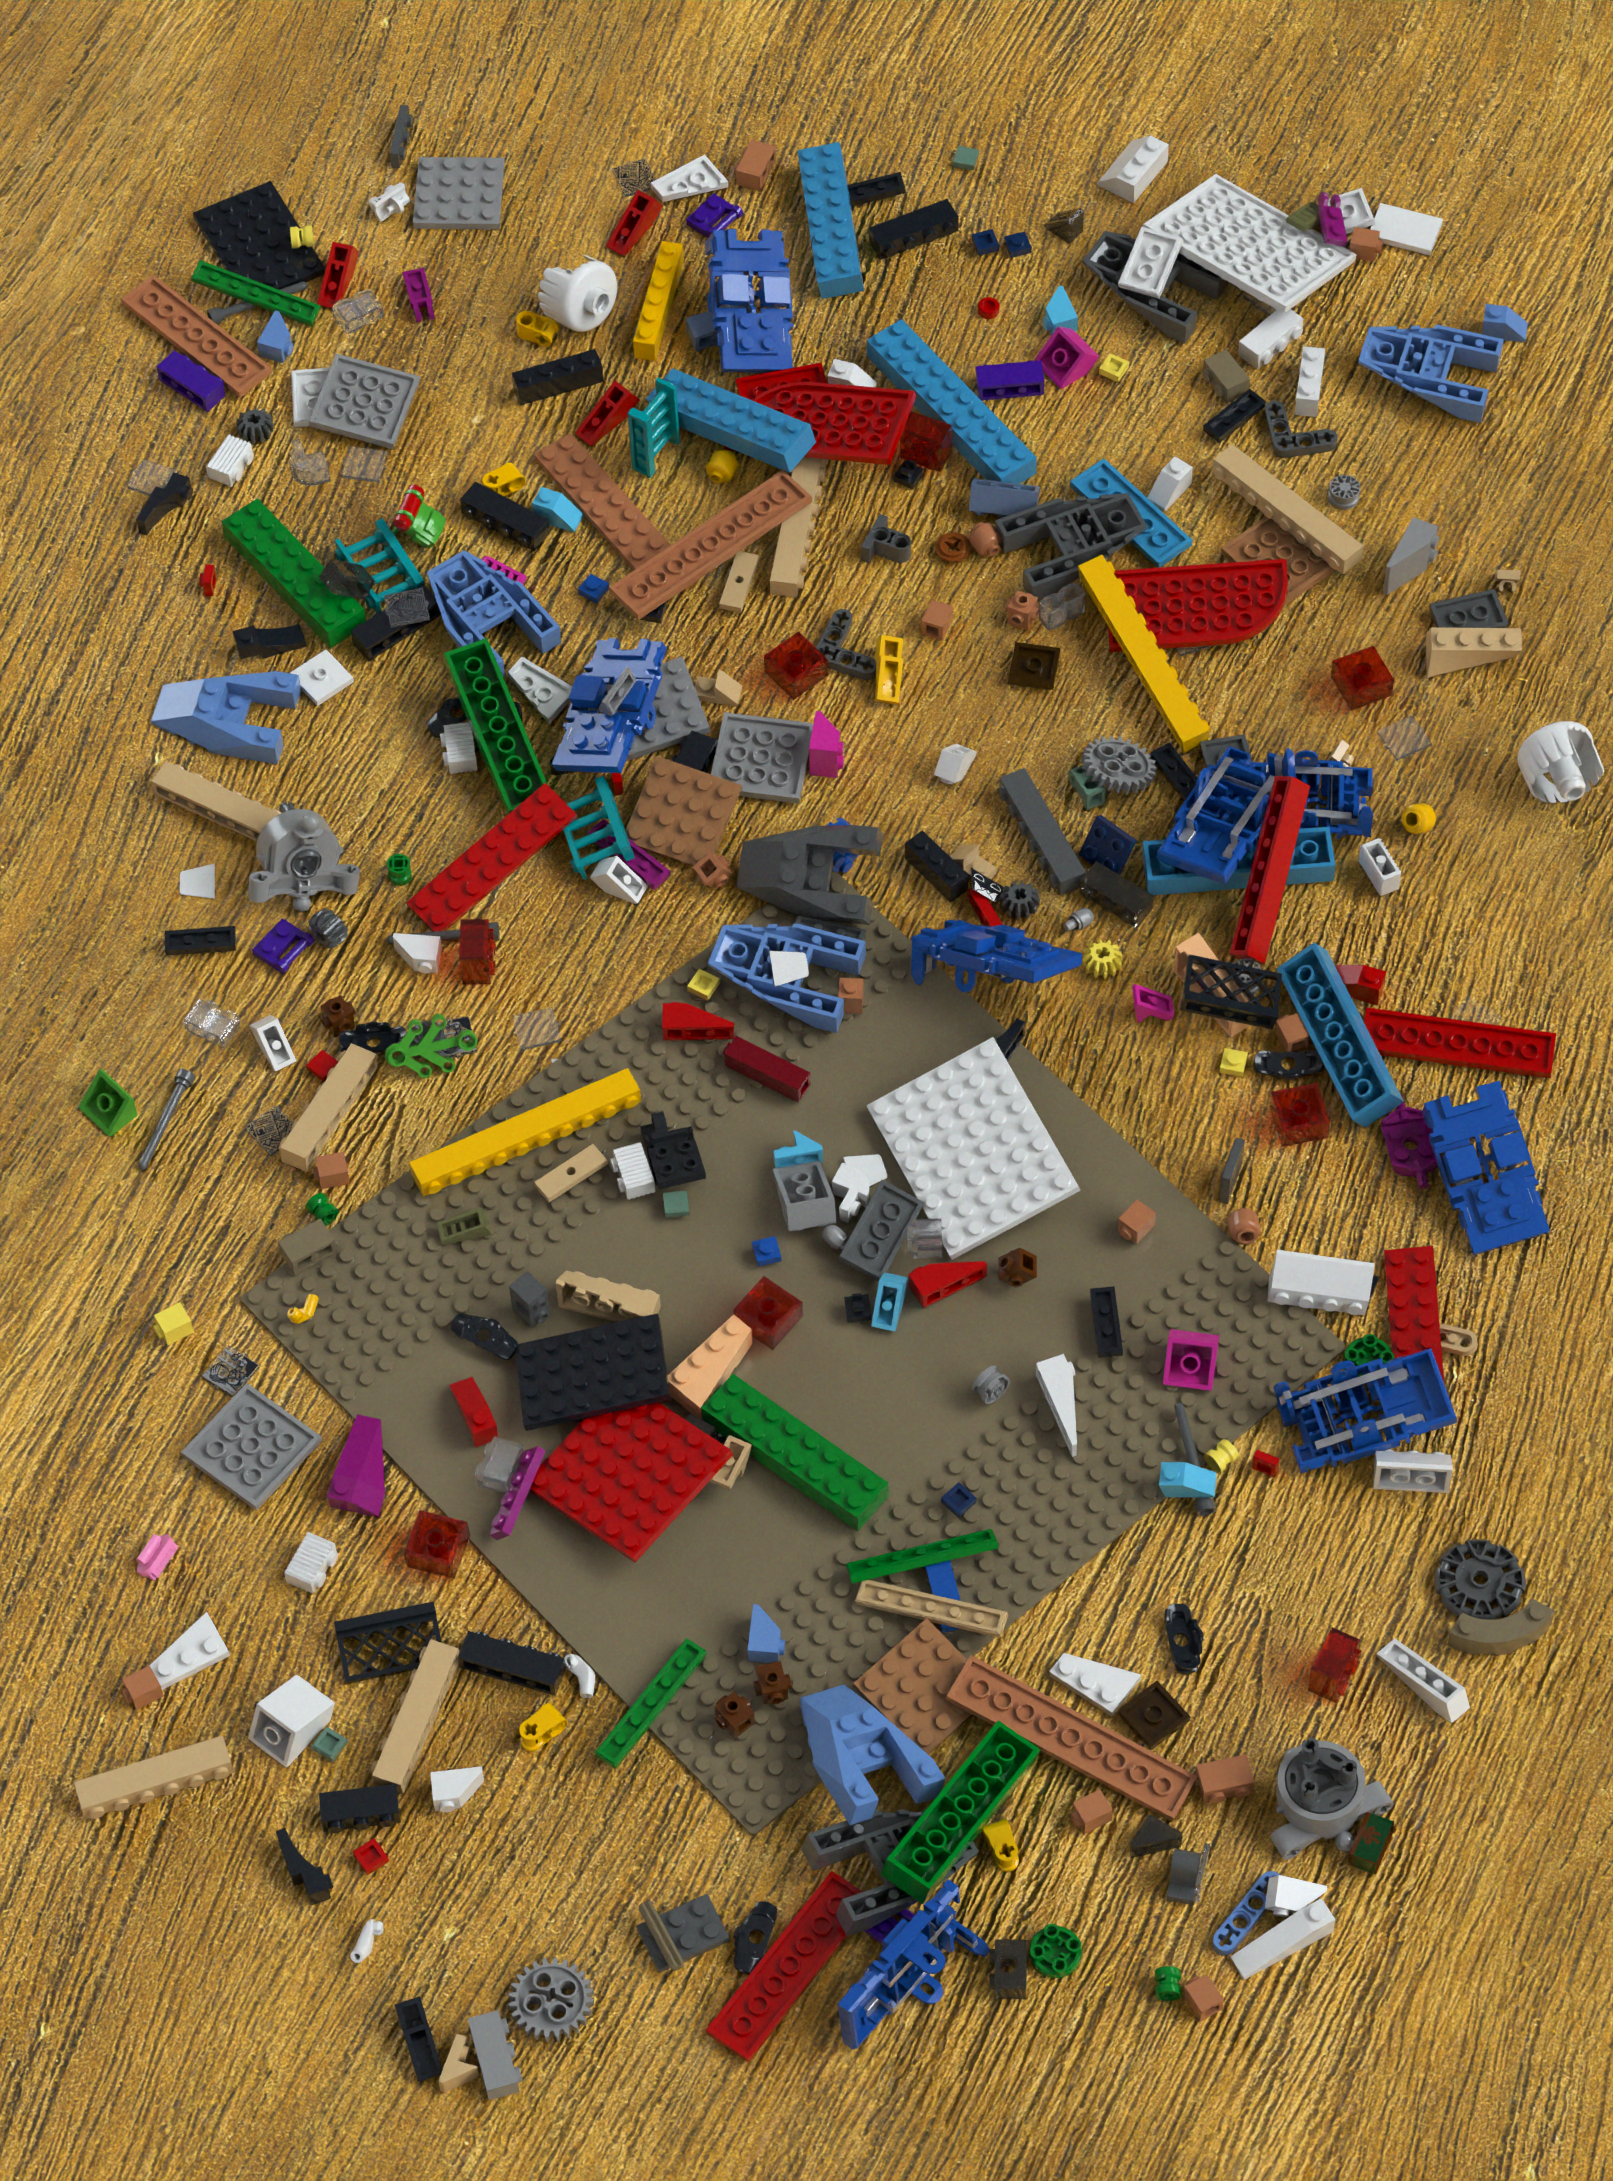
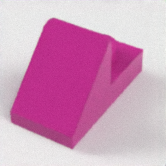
M1137 984L1132 986L1138 1023L1149 1015L1166 1021L1174 1017L1171 996Z

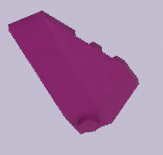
M357 1414L335 1469L327 1495L332 1508L379 1517L385 1498L381 1419Z

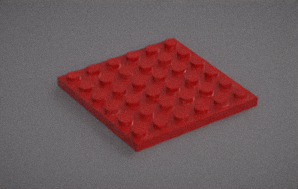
M658 1402L584 1418L539 1466L529 1491L636 1563L733 1456L731 1449Z

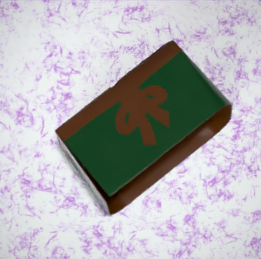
M1366 1812L1349 1852V1865L1376 1875L1392 1837L1394 1821Z

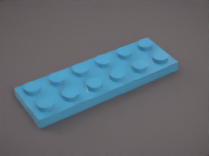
M1104 458L1070 481V487L1081 497L1085 496L1086 499L1100 498V495L1128 493L1147 525V529L1132 539L1130 543L1157 568L1162 567L1192 546L1193 540Z

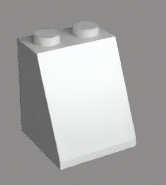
M295 1675L257 1703L248 1739L283 1766L288 1767L330 1722L335 1703L314 1688L309 1682Z

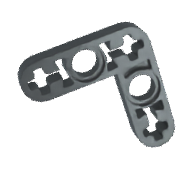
M1270 401L1266 404L1264 417L1273 452L1278 457L1287 458L1323 453L1336 448L1337 434L1333 430L1322 429L1292 434L1284 405L1279 401ZM1272 410H1275V412L1278 413V416L1275 419L1274 412ZM1281 426L1285 430L1283 432H1276L1273 428ZM1307 440L1311 442V445L1304 447L1300 445V442Z
M838 609L833 613L815 648V661L821 666L863 680H871L876 676L875 659L841 648L852 628L853 616L847 609ZM843 618L846 619V620H843V622H842V624H841V628H840V627H839V621H841ZM837 634L840 638L836 641H831L828 639V636ZM843 658H849L852 660V663L843 665L840 661Z

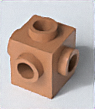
M1017 590L1013 598L1010 597L1006 603L1005 610L1008 611L1007 623L1029 630L1040 612L1038 598L1030 593Z
M709 852L701 857L699 862L693 866L698 873L697 877L700 882L705 886L709 885L714 888L725 885L729 880L728 877L733 874L729 868L730 862L722 854L719 856Z

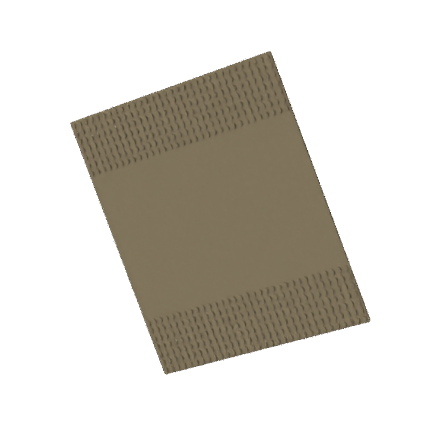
M832 870L829 886L830 893L862 896L843 877ZM768 902L738 925L753 924V927H767L768 924H778V927L792 926L795 924L798 916ZM874 906L872 907L870 925L828 921L867 930L865 939L866 958L859 976L809 963V975L804 977L801 988L838 997L840 978L863 979L862 1014L844 1013L837 1033L818 1029L801 1021L708 966L710 956L716 944L715 941L439 1149L626 1068L629 1069L640 1088L641 1103H638L631 1109L617 1112L610 1118L594 1122L590 1127L578 1129L567 1137L557 1138L546 1146L534 1148L523 1156L511 1158L502 1165L488 1168L479 1175L467 1177L458 1184L444 1187L435 1194H428L423 1197L411 1175V1170H409L329 1230L335 1239L336 1253L294 1275L288 1264L285 1263L241 1297V1301L246 1308L354 1421L357 1414L381 1419L382 1450L629 1708H631L686 1638L707 1651V1656L649 1729L739 1824L753 1836L757 1835L822 1781L813 1767V1755L808 1744L809 1736L807 1727L804 1726L799 1702L800 1698L841 1685H846L863 1698L855 1690L853 1683L924 1621L856 1605L855 1599L861 1582L851 1583L846 1570L847 1563L992 1529L998 1541V1549L952 1559L950 1562L960 1600L1006 1611L1008 1618L1003 1630L1004 1632L1166 1498L1159 1487L1161 1462L1188 1463L1174 1409L1176 1403L1181 1402L1185 1407L1199 1465L1203 1468L1207 1465L1204 1454L1211 1449L1215 1450L1218 1442L1226 1439L1232 1444L1277 1407V1399L1273 1388L1277 1383L1288 1382L1290 1392L1297 1391L1345 1351V1344L1306 1308L1267 1302L1270 1274L1021 1043L1009 1059L1008 1064L1081 1191L953 1260L948 1255L924 1209L921 1208L886 1273L908 1277V1274L915 1268L924 1267L928 1264L985 1261L987 1264V1277L925 1308H922L907 1282L905 1299L895 1332L871 1327L872 1320L847 1323L844 1297L852 1296V1294L862 1293V1295L869 1294L873 1318L879 1282L838 1260L842 1250L839 1247L837 1250L834 1247L832 1248L822 1237V1232L826 1226L810 1227L801 1231L788 1230L772 1171L775 1168L773 1150H778L785 1146L794 1147V1130L822 1145L823 1162L820 1163L831 1191L832 1180L841 1164L845 1163L843 1157L879 1154L887 1173V1178L884 1181L916 1197L866 1105L993 1037L996 1040L1007 1031L970 995L960 991L955 982L937 965L932 971L925 973L922 985L915 984L911 975L912 942ZM699 969L720 978V984L708 1001L687 991L688 984ZM663 1003H687L733 1022L735 1037L738 1036L810 1072L811 1086L798 1103L726 1067L723 1051L729 1042L732 1043L734 1039L663 1040ZM661 1111L664 1112L668 1131L692 1126L694 1138L706 1172V1179L659 1189L654 1179V1193L641 1195L630 1200L627 1199L625 1192H620L617 1178H620L619 1173H614L612 1170L610 1159L614 1158L613 1149L641 1142L653 1176L652 1166L640 1126L652 1124L651 1114ZM594 1144L607 1159L608 1164L559 1197L548 1202L535 1187L534 1182L588 1146ZM880 1182L869 1186L870 1200ZM687 1190L690 1216L665 1218L663 1193ZM833 1194L835 1198L836 1223L829 1225L838 1226L847 1236L846 1241H848L866 1207L861 1205L858 1214L852 1216L849 1223H846L839 1218V1207L844 1198ZM1136 1200H1139L1156 1213L1155 1226L1138 1244L1124 1239L1118 1231V1218ZM479 1207L484 1209L488 1216L492 1234L446 1245L441 1244L436 1222ZM480 1220L476 1221L477 1226L481 1225ZM470 1222L466 1223L467 1229L471 1228ZM456 1225L457 1231L461 1232L460 1225ZM446 1227L448 1236L452 1235L451 1227ZM775 1236L782 1261L758 1267L752 1248V1241ZM1020 1247L1037 1256V1278L1024 1283L1022 1286L1012 1287L1008 1283L999 1280L998 1258ZM527 1271L547 1289L550 1308L548 1318L533 1328L512 1310L509 1286ZM565 1271H578L586 1276L602 1277L613 1283H625L636 1289H648L656 1294H660L661 1307L658 1314L661 1321L667 1375H669L732 1315H735L752 1329V1345L737 1368H734L731 1375L735 1374L889 1483V1497L857 1532L749 1455L743 1476L737 1477L731 1490L708 1482L636 1563L530 1491L526 1496L510 1536L496 1540L489 1535L493 1527L491 1524L501 1509L503 1496L509 1490L511 1485L510 1478L518 1469L520 1455L525 1450L539 1446L546 1451L540 1463L541 1465L583 1419L526 1431L523 1426L516 1354L510 1360L500 1359L493 1353L455 1335L451 1330V1323L459 1313L487 1319L493 1318L500 1322V1325L509 1332V1335L518 1344L616 1323L558 1307L556 1280ZM1114 1286L1123 1356L1098 1358L1090 1288ZM308 1294L318 1296L319 1300L316 1310L311 1319L300 1324H294L287 1316L289 1309L304 1307ZM482 1329L477 1334V1339L482 1342L489 1340L491 1337V1332L487 1329ZM1170 1329L1220 1335L1212 1391L1163 1384ZM1064 1354L1067 1362H1072L1075 1370L1073 1385L1077 1456L1074 1457L1070 1454L1036 1377V1363ZM995 1365L999 1368L1001 1375L1005 1374L1010 1379V1384L999 1399L987 1405L981 1400L980 1394H975L972 1391V1385L985 1369ZM469 1377L474 1378L496 1422L499 1437L498 1440L475 1448L449 1386ZM671 1397V1400L659 1402L717 1440L708 1425L698 1420L674 1398ZM958 1482L976 1497V1503L959 1518L941 1503V1497ZM925 1566L869 1579L932 1594ZM753 1604L759 1605L781 1630V1639L786 1640L785 1653L779 1656V1661H781L784 1674H789L792 1689H788V1699L775 1705L770 1703L763 1704L762 1697L756 1696L753 1681H757L756 1666L769 1663L748 1661L747 1649ZM931 1622L942 1633L940 1624ZM963 1629L942 1633L967 1660L970 1655H976L996 1638ZM734 1691L740 1698L744 1696L749 1701L755 1717V1724L736 1739L727 1729L722 1730L714 1719L717 1701L725 1695L729 1696Z

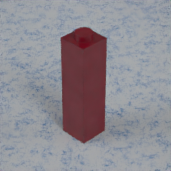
M738 1036L724 1048L723 1055L726 1067L798 1103L811 1086L810 1072Z

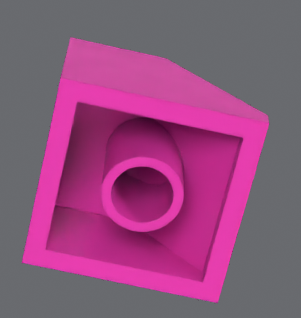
M1058 326L1034 361L1041 360L1043 371L1063 389L1088 374L1100 356L1073 329Z
M816 711L809 746L810 775L837 778L839 769L844 767V742H840V732L821 711Z
M1170 1329L1163 1384L1212 1391L1220 1335Z

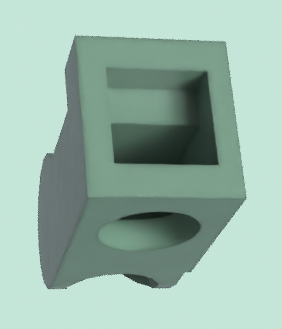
M1083 765L1069 770L1068 777L1071 785L1081 797L1083 806L1086 810L1105 803L1106 788L1105 786L1099 787V781L1092 782L1093 776H1086L1087 770H1083Z

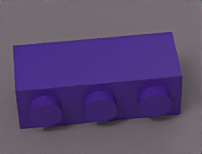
M175 350L156 366L159 381L206 412H209L225 397L224 383L218 376L211 375L204 367L196 365L186 355H181Z
M1041 360L975 366L977 395L981 401L1044 395L1045 381Z

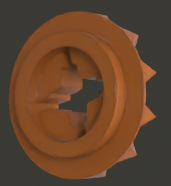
M950 532L943 534L937 539L935 544L936 556H940L942 561H949L950 564L953 561L961 563L962 559H968V555L971 552L970 541L961 533ZM955 546H957V551L952 550L951 552H949V547L954 548Z

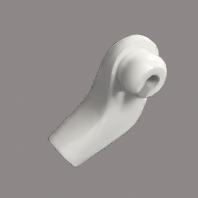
M574 1654L566 1655L564 1658L565 1666L577 1676L580 1696L592 1698L595 1686V1673L593 1669L580 1656Z
M370 1919L366 1922L350 1955L353 1962L359 1963L370 1955L374 1936H379L383 1933L384 1925L381 1921L375 1922V1919Z

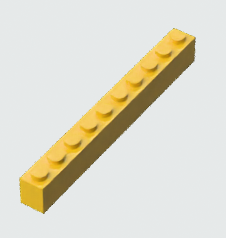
M1100 555L1078 565L1080 580L1183 753L1198 747L1200 741L1208 740V732H1210L1208 723L1205 719L1201 720L1199 717V709L1194 701L1190 702L1185 685L1183 683L1180 684L1177 680L1178 675L1173 666L1169 667L1164 650L1162 648L1159 649L1156 645L1157 640L1152 631L1148 632L1145 627V618L1141 613L1138 614L1136 612L1133 598L1126 595L1123 581L1120 578L1117 579L1114 575L1115 569L1112 563L1106 561L1104 556Z
M626 1068L409 1162L411 1175L423 1197L428 1194H435L444 1187L458 1184L467 1177L479 1175L488 1168L502 1165L511 1158L523 1156L534 1148L546 1146L557 1138L567 1137L578 1129L590 1127L594 1122L610 1118L624 1109L635 1107L638 1103H641L640 1088L629 1069Z

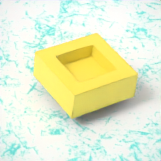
M1109 354L1100 366L1099 374L1119 382L1129 368V361Z
M699 969L688 984L687 991L708 1001L720 984V978Z
M1224 1048L1220 1073L1243 1077L1248 1052Z

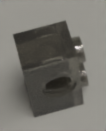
M332 559L329 560L319 576L333 594L365 599L376 582L362 565Z
M995 1939V1949H990L989 1965H995V1974L989 1973V1989L995 1990V1999H1026L1027 1940ZM1005 1966H1011L1015 1970L1010 1973H1006L1002 1971V1968Z

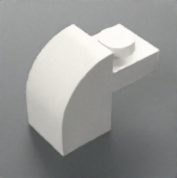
M845 1163L841 1164L832 1180V1193L844 1198L839 1207V1218L841 1221L849 1223L852 1216L858 1214L860 1206L867 1207L870 1201L869 1181L866 1175L861 1170Z

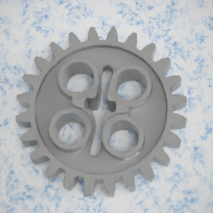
M1102 736L1100 741L1094 739L1093 743H1088L1087 748L1085 747L1081 763H1083L1082 769L1087 770L1086 776H1093L1092 782L1099 781V787L1106 785L1108 791L1114 788L1117 793L1120 790H1124L1128 794L1129 790L1137 793L1138 789L1144 791L1145 787H1150L1156 774L1157 767L1154 766L1156 761L1151 759V754H1145L1146 748H1138L1139 743L1132 745L1130 744V739L1124 742L1120 736L1118 740H1115L1112 736L1107 740Z
M554 1957L552 1964H548L547 1959L543 1958V1965L541 1966L536 1961H533L534 1969L532 1970L525 1966V1976L516 1975L518 1983H511V1989L514 1992L508 1995L509 2000L513 2001L509 2003L510 2011H514L512 2019L518 2020V2028L521 2029L526 2026L525 2034L527 2036L534 2031L535 2040H538L541 2035H545L546 2042H549L550 2037L553 2035L556 2041L559 2042L560 2034L563 2033L569 2039V2031L571 2029L579 2033L578 2023L582 2025L587 2024L584 2016H591L592 2011L589 2007L594 2006V1999L590 1998L594 1996L593 1989L589 1988L591 1986L590 1979L584 1980L586 1977L585 1971L577 1973V1964L568 1968L567 1959L559 1965L557 1957ZM546 1980L550 1982L547 1987L538 1986V1983ZM565 1989L575 1990L571 1995L562 1994ZM532 2004H539L541 2006L535 2011L528 2009ZM557 2012L565 2013V2016L561 2019L552 2017Z

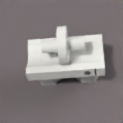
M401 182L395 186H388L385 188L383 195L380 197L374 196L369 200L371 210L375 212L376 218L380 222L395 212L397 214L402 213L404 206L410 202L405 192V185Z

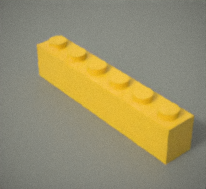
M661 242L633 340L634 358L656 361L684 264L683 244Z

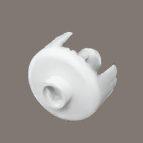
M583 255L588 261L587 264H581L580 267L575 268V271L570 269L564 270L559 267L546 268L543 273L544 280L540 281V288L545 293H538V298L542 301L539 303L540 308L548 318H552L567 328L578 332H586L599 326L609 315L617 296V279L612 268L606 263L587 255Z
M1573 721L1555 722L1538 729L1522 743L1517 756L1519 768L1531 794L1543 802L1547 800L1549 803H1555V796L1559 802L1577 800L1584 793L1590 791L1589 780L1593 785H1596L1599 777L1604 773V768L1590 731L1584 725ZM1550 772L1555 785L1548 781L1543 774Z

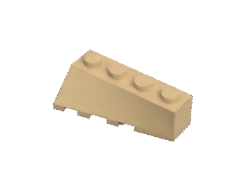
M1431 627L1426 633L1427 678L1517 657L1522 651L1521 628Z
M565 1271L556 1280L558 1307L614 1322L657 1314L661 1307L660 1294H656L648 1289H636L625 1283H613L602 1277L594 1278L578 1271Z

